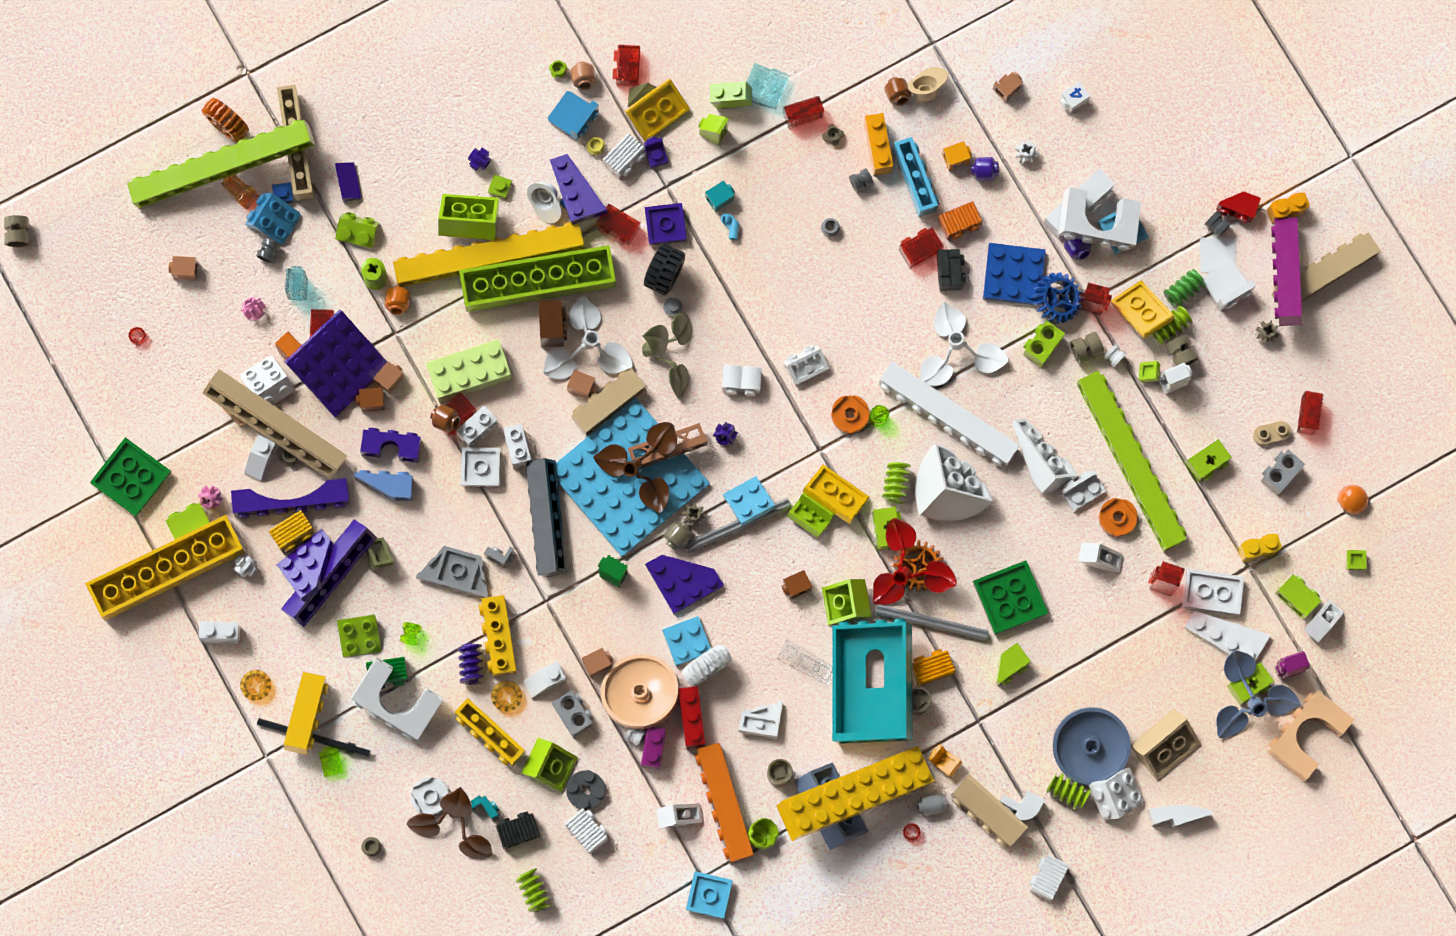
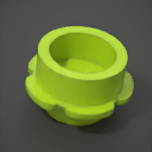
M556 60L550 64L549 71H551L552 77L562 78L566 75L568 68L564 62Z

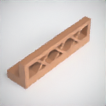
M700 423L676 431L677 437L683 439V441L678 443L674 451L669 454H660L658 451L650 454L642 460L643 468L707 446L708 440L703 433ZM698 429L700 436L692 439L687 438L690 431ZM644 442L628 448L631 460L635 459L633 451L641 449L648 452L653 446Z

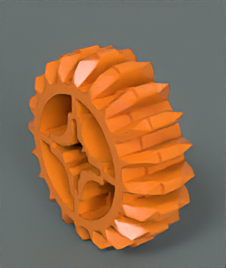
M211 98L202 108L205 118L232 141L238 142L247 135L246 133L249 131V128L245 121L232 108L219 99Z
M917 540L916 546L913 545L911 548H905V557L910 553L920 552L916 559L909 558L908 560L904 557L903 564L912 570V574L916 572V566L913 564H917L920 558H922V568L917 573L927 571L928 564L925 562V555H928L932 561L942 562L944 560L943 557L937 558L940 551L933 552L934 545L929 549L927 548V541H925L924 546H921V541ZM902 550L897 551L899 556H894L893 560L898 562L892 565L895 569H898ZM918 577L909 579L904 584V587L907 584L910 585L909 591H912L914 586L916 587V592H920L921 586L924 591L928 590L924 580L917 581Z

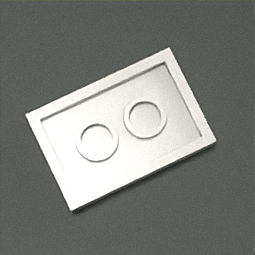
M1187 568L1182 607L1240 615L1244 576Z

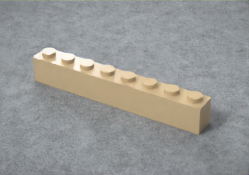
M220 369L208 382L202 393L329 480L333 478L348 456Z

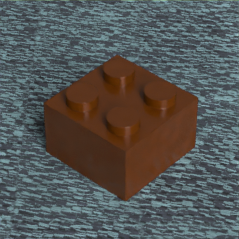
M562 300L539 301L541 348L564 347V341H567V325H563V322H567L566 306H562Z

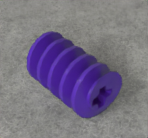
M469 643L461 645L463 647H460L458 652L462 655L458 659L463 662L459 664V668L464 670L460 671L459 675L464 678H461L459 682L464 685L482 684L478 679L483 678L484 675L478 674V672L483 670V667L478 666V664L482 663L483 660L477 658V656L483 654V652L477 651V648L482 647V644Z

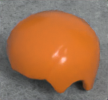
M1358 485L1344 486L1339 491L1337 498L1342 509L1351 514L1363 512L1367 508L1369 500L1366 491Z

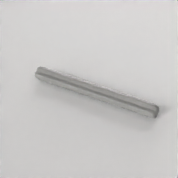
M788 498L775 503V509L742 526L736 520L689 541L685 548L688 553L696 551L790 509L791 503Z
M880 604L876 607L875 614L891 619H905L908 623L986 641L989 631Z

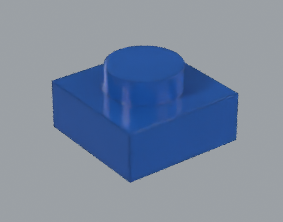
M291 182L272 185L274 195L286 203L294 202Z

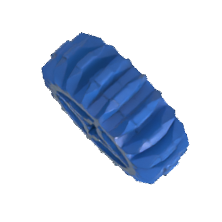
M1058 272L1056 274L1051 273L1049 276L1046 275L1042 278L1043 280L1038 281L1039 287L1037 286L1034 289L1038 294L1033 295V298L1037 299V301L1033 305L1039 306L1036 312H1043L1041 318L1047 317L1048 322L1054 320V323L1058 324L1060 321L1061 323H1066L1067 320L1070 321L1074 316L1078 315L1077 309L1083 307L1079 302H1082L1084 299L1079 297L1083 291H1078L1077 289L1080 284L1074 285L1075 278L1069 279V274L1062 275L1061 272ZM1055 283L1063 287L1058 290L1057 288H1053L1051 284ZM1055 307L1064 308L1066 311L1064 313H1061L1053 309Z

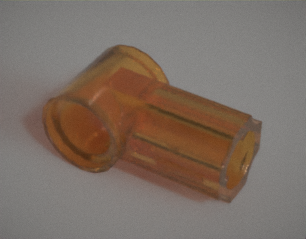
M235 174L225 177L221 183L246 210L260 196L254 188L246 185Z

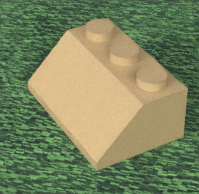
M1173 709L1131 744V748L1140 762L1158 780L1201 743L1188 719Z

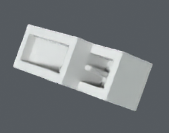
M1169 805L1149 809L1147 814L1151 826L1170 821L1172 828L1209 817L1212 815V812L1208 809L1189 805Z

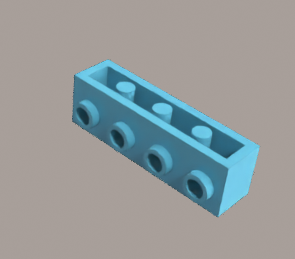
M912 137L895 142L893 151L918 217L936 212L939 200L932 191V181L926 175V166L919 157L920 150L917 143H914Z

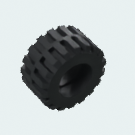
M663 243L656 251L644 277V286L664 296L668 294L683 267L685 253Z

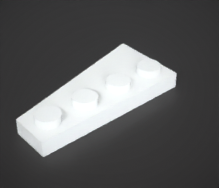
M1198 611L1193 612L1184 627L1227 655L1238 650L1248 653L1255 661L1271 636Z

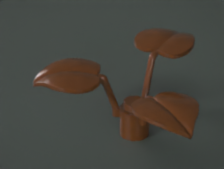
M670 422L658 423L648 431L646 441L653 448L638 459L626 461L627 452L618 444L608 445L593 456L598 466L612 476L625 474L628 477L636 476V478L647 480L648 482L640 486L639 497L647 507L658 513H661L668 504L670 496L669 487L665 480L660 477L651 481L649 477L641 475L640 473L643 470L641 462L656 449L660 454L664 455L674 451L677 446V435L674 425Z
M462 787L441 798L440 807L444 813L438 820L432 814L422 813L411 817L406 823L408 828L423 837H434L440 832L438 824L443 821L447 814L455 819L461 817L462 839L464 841L459 843L460 851L467 857L474 859H484L493 855L491 844L486 838L479 835L466 837L464 817L471 814L472 804Z

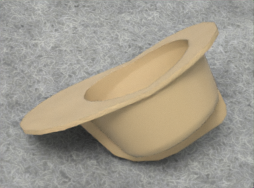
M931 67L922 71L908 83V90L913 93L918 104L924 101H931L937 96L938 89L947 81V71L940 67Z

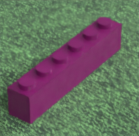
M1298 218L1275 219V226H1271V237L1275 238L1276 241L1272 242V254H1276V259H1272L1273 270H1277V275H1273V285L1277 286L1278 291H1274V303H1278V308H1274L1275 319H1279V326L1302 325Z

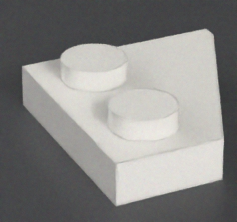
M777 701L775 704L768 706H759L754 710L742 711L738 732L777 739L783 701Z

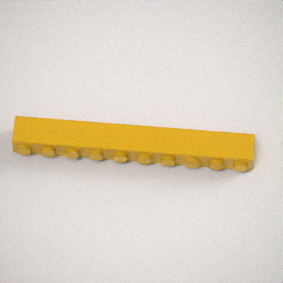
M568 222L562 227L549 226L543 231L530 230L527 234H511L508 238L504 239L496 237L495 240H489L490 242L485 243L477 241L466 247L457 245L451 250L438 249L432 254L419 253L413 258L400 257L396 259L397 261H393L397 284L406 287L459 276V270L583 250L584 243L579 223L572 225L571 222Z

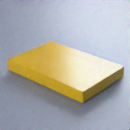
M668 78L624 112L643 141L647 142V139L657 135L691 109L672 80Z
M1142 280L1110 300L1114 308L1143 339H1146L1175 320L1173 313Z
M822 464L802 491L848 524L852 522L870 498V496L824 464Z

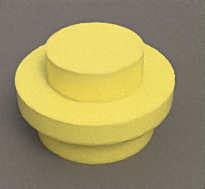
M592 137L587 141L586 149L591 155H600L605 150V143L600 137Z

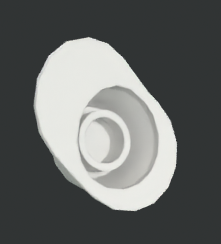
M545 181L529 185L527 197L539 219L549 224L557 222L561 217L562 210L557 200L558 192L556 188Z

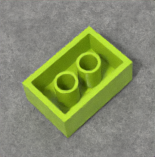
M442 194L438 216V236L495 240L499 218V198Z

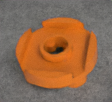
M845 395L838 398L833 404L831 419L838 430L847 434H853L866 426L869 419V408L861 397ZM846 410H848V411H852V410H853V411H854V414H853V415H854L855 417H854V418H851V417H850V418H847V417H846L847 413H846L845 411H846Z
M1112 498L1101 507L1098 515L1099 524L1107 534L1113 537L1125 536L1136 525L1137 510L1126 499ZM1114 513H1121L1123 515L1121 522L1113 519L1115 517Z

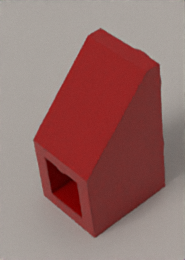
M1243 191L1220 201L1216 210L1223 216L1236 217L1239 222L1251 223L1261 198Z

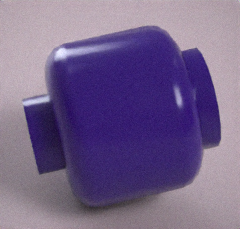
M978 157L975 163L971 164V174L975 175L976 180L980 182L994 181L996 176H999V162L995 161L993 157Z
M1076 238L1074 240L1066 239L1064 242V248L1072 259L1083 260L1091 253V243H1084L1081 239Z

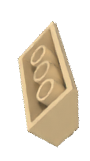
M970 774L951 795L953 797L952 802L959 808L964 807L968 811L966 814L973 821L978 820L982 824L981 828L989 835L992 833L997 838L996 842L1003 848L1005 846L1010 848L1028 828Z

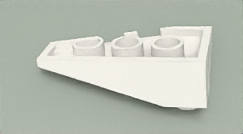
M1026 418L1014 419L1012 421L1031 478L1038 490L1042 493L1054 492L1079 476L1070 462L1064 456L1060 458L1053 451L1055 447L1052 444L1046 443L1042 439V434Z

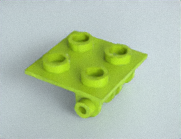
M375 614L337 620L343 657L381 652Z

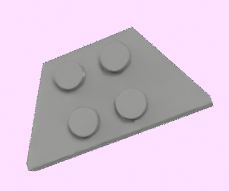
M443 546L438 554L416 575V579L482 598L488 597L482 557L479 555Z

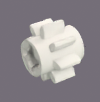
M1021 140L1020 147H1015V151L1018 152L1015 158H1020L1022 164L1025 161L1032 163V156L1037 157L1038 155L1034 151L1037 145H1032L1030 143L1031 140L1025 143Z
M239 555L233 561L236 565L234 570L243 578L247 575L252 577L257 571L254 568L257 563L248 555H245L243 558Z

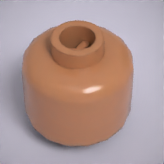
M581 61L571 68L573 85L583 91L592 88L596 83L595 69L592 64Z

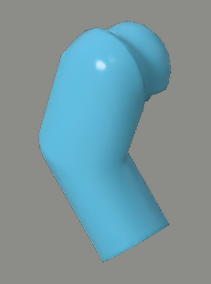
M723 214L721 222L729 229V240H738L739 222L731 214Z

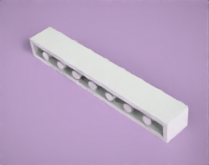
M891 361L879 379L878 384L881 385L880 388L887 393L892 392L896 395L897 400L904 404L907 402L915 412L919 414L924 413L928 416L929 421L936 425L939 423L947 433L960 437L959 440L968 446L971 444L979 454L992 458L991 461L997 466L1006 467L1020 446L893 361Z

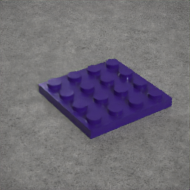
M339 309L284 363L331 415L336 418L356 399V395H359V389H366L374 381L373 378L387 361L347 315Z

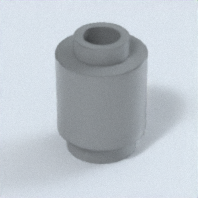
M944 795L922 796L920 801H917L918 811L923 816L941 814L942 811H947Z

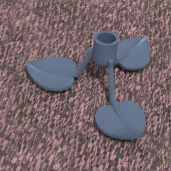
M1238 650L1231 652L1226 658L1224 674L1231 682L1242 680L1251 696V699L1248 701L1249 709L1241 708L1238 710L1233 705L1222 708L1216 717L1219 738L1235 735L1247 726L1249 718L1243 712L1249 715L1253 714L1256 717L1264 716L1267 711L1273 716H1281L1301 706L1296 694L1285 685L1272 686L1268 690V697H1265L1264 701L1259 697H1255L1244 678L1250 677L1256 669L1255 660L1248 653Z

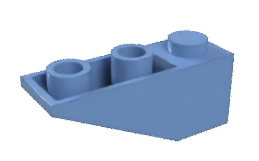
M359 470V473H354L356 480L393 501H412L413 476L409 475L408 472L390 474L389 471H378V474L371 473L369 470Z

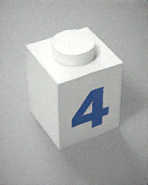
M1079 81L1061 93L1059 102L1064 110L1067 109L1069 113H1072L1089 101L1090 94Z

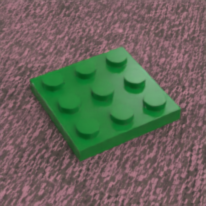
M125 437L89 483L137 517L172 471Z
M1027 560L972 581L994 635L1048 614Z

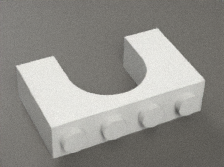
M1069 187L1064 191L1058 235L1064 236L1068 240L1076 238L1081 239L1084 243H1100V246L1103 247L1116 246L1119 250L1128 251L1136 245L1141 201L1127 198L1121 199L1117 202L1113 228L1108 231H1101L1094 228L1086 218L1085 208L1088 190Z
M376 657L351 696L353 704L360 709L366 708L370 711L369 714L376 719L381 717L387 721L386 724L395 730L399 728L404 731L402 734L407 738L418 740L443 701V697L426 687L410 710L393 712L387 709L380 699V690L392 672L393 666Z

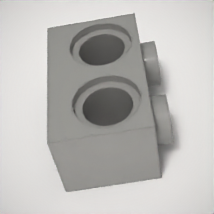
M1289 449L1285 453L1281 451L1274 459L1276 461L1273 467L1268 466L1262 472L1264 477L1261 479V482L1276 495L1283 491L1305 465ZM1283 461H1290L1292 468H1286ZM1271 475H1278L1280 482H1274L1271 479Z
M571 690L552 702V706L574 738L593 726L591 720L594 718L588 709L584 711L581 706L583 701L579 694L576 693L574 695ZM567 700L574 702V707L570 710L563 707L564 702ZM576 717H582L585 720L581 726H576L573 721Z

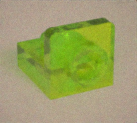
M333 746L322 749V752L318 753L325 778L344 773L337 748L334 749Z

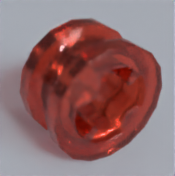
M134 327L129 331L128 337L133 344L141 345L146 340V333L142 328ZM133 333H142L143 336H140L142 339H133L132 336H135Z
M914 823L907 824L903 829L904 838L909 842L919 839L921 834L919 826ZM911 827L916 829L915 833L917 834L915 837L912 835V838L908 836V831H906L908 828L911 830Z

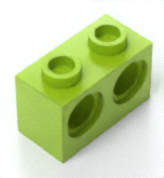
M1047 320L1043 325L1040 323L1035 329L1034 333L1036 335L1033 340L1029 338L1023 346L1025 349L1023 355L1041 368L1065 335L1063 331ZM1050 332L1053 338L1046 339L1043 333ZM1039 347L1042 353L1035 354L1032 348Z

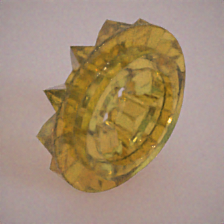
M251 670L241 679V692L252 701L262 700L268 696L271 690V680L265 672ZM253 678L258 683H263L259 686V693L254 688H250L253 685Z
M502 681L493 688L491 700L498 710L504 712L513 711L522 701V692L516 683ZM503 689L505 692H507V694L513 693L512 696H510L511 703L507 702L506 699L501 700V698L503 697Z

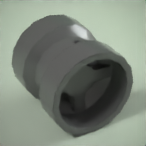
M867 168L861 170L857 175L852 174L849 176V181L856 193L862 191L864 187L874 185L872 176Z
M1216 211L1204 225L1212 230L1214 229V234L1219 237L1227 230L1231 223L1228 220H1223L1222 215Z
M263 238L261 242L262 247L257 251L256 257L265 262L274 263V254L279 251L281 246L273 240Z

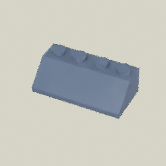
M832 762L809 771L794 782L798 791L802 793L839 778L840 775ZM860 814L820 830L830 850L869 832Z

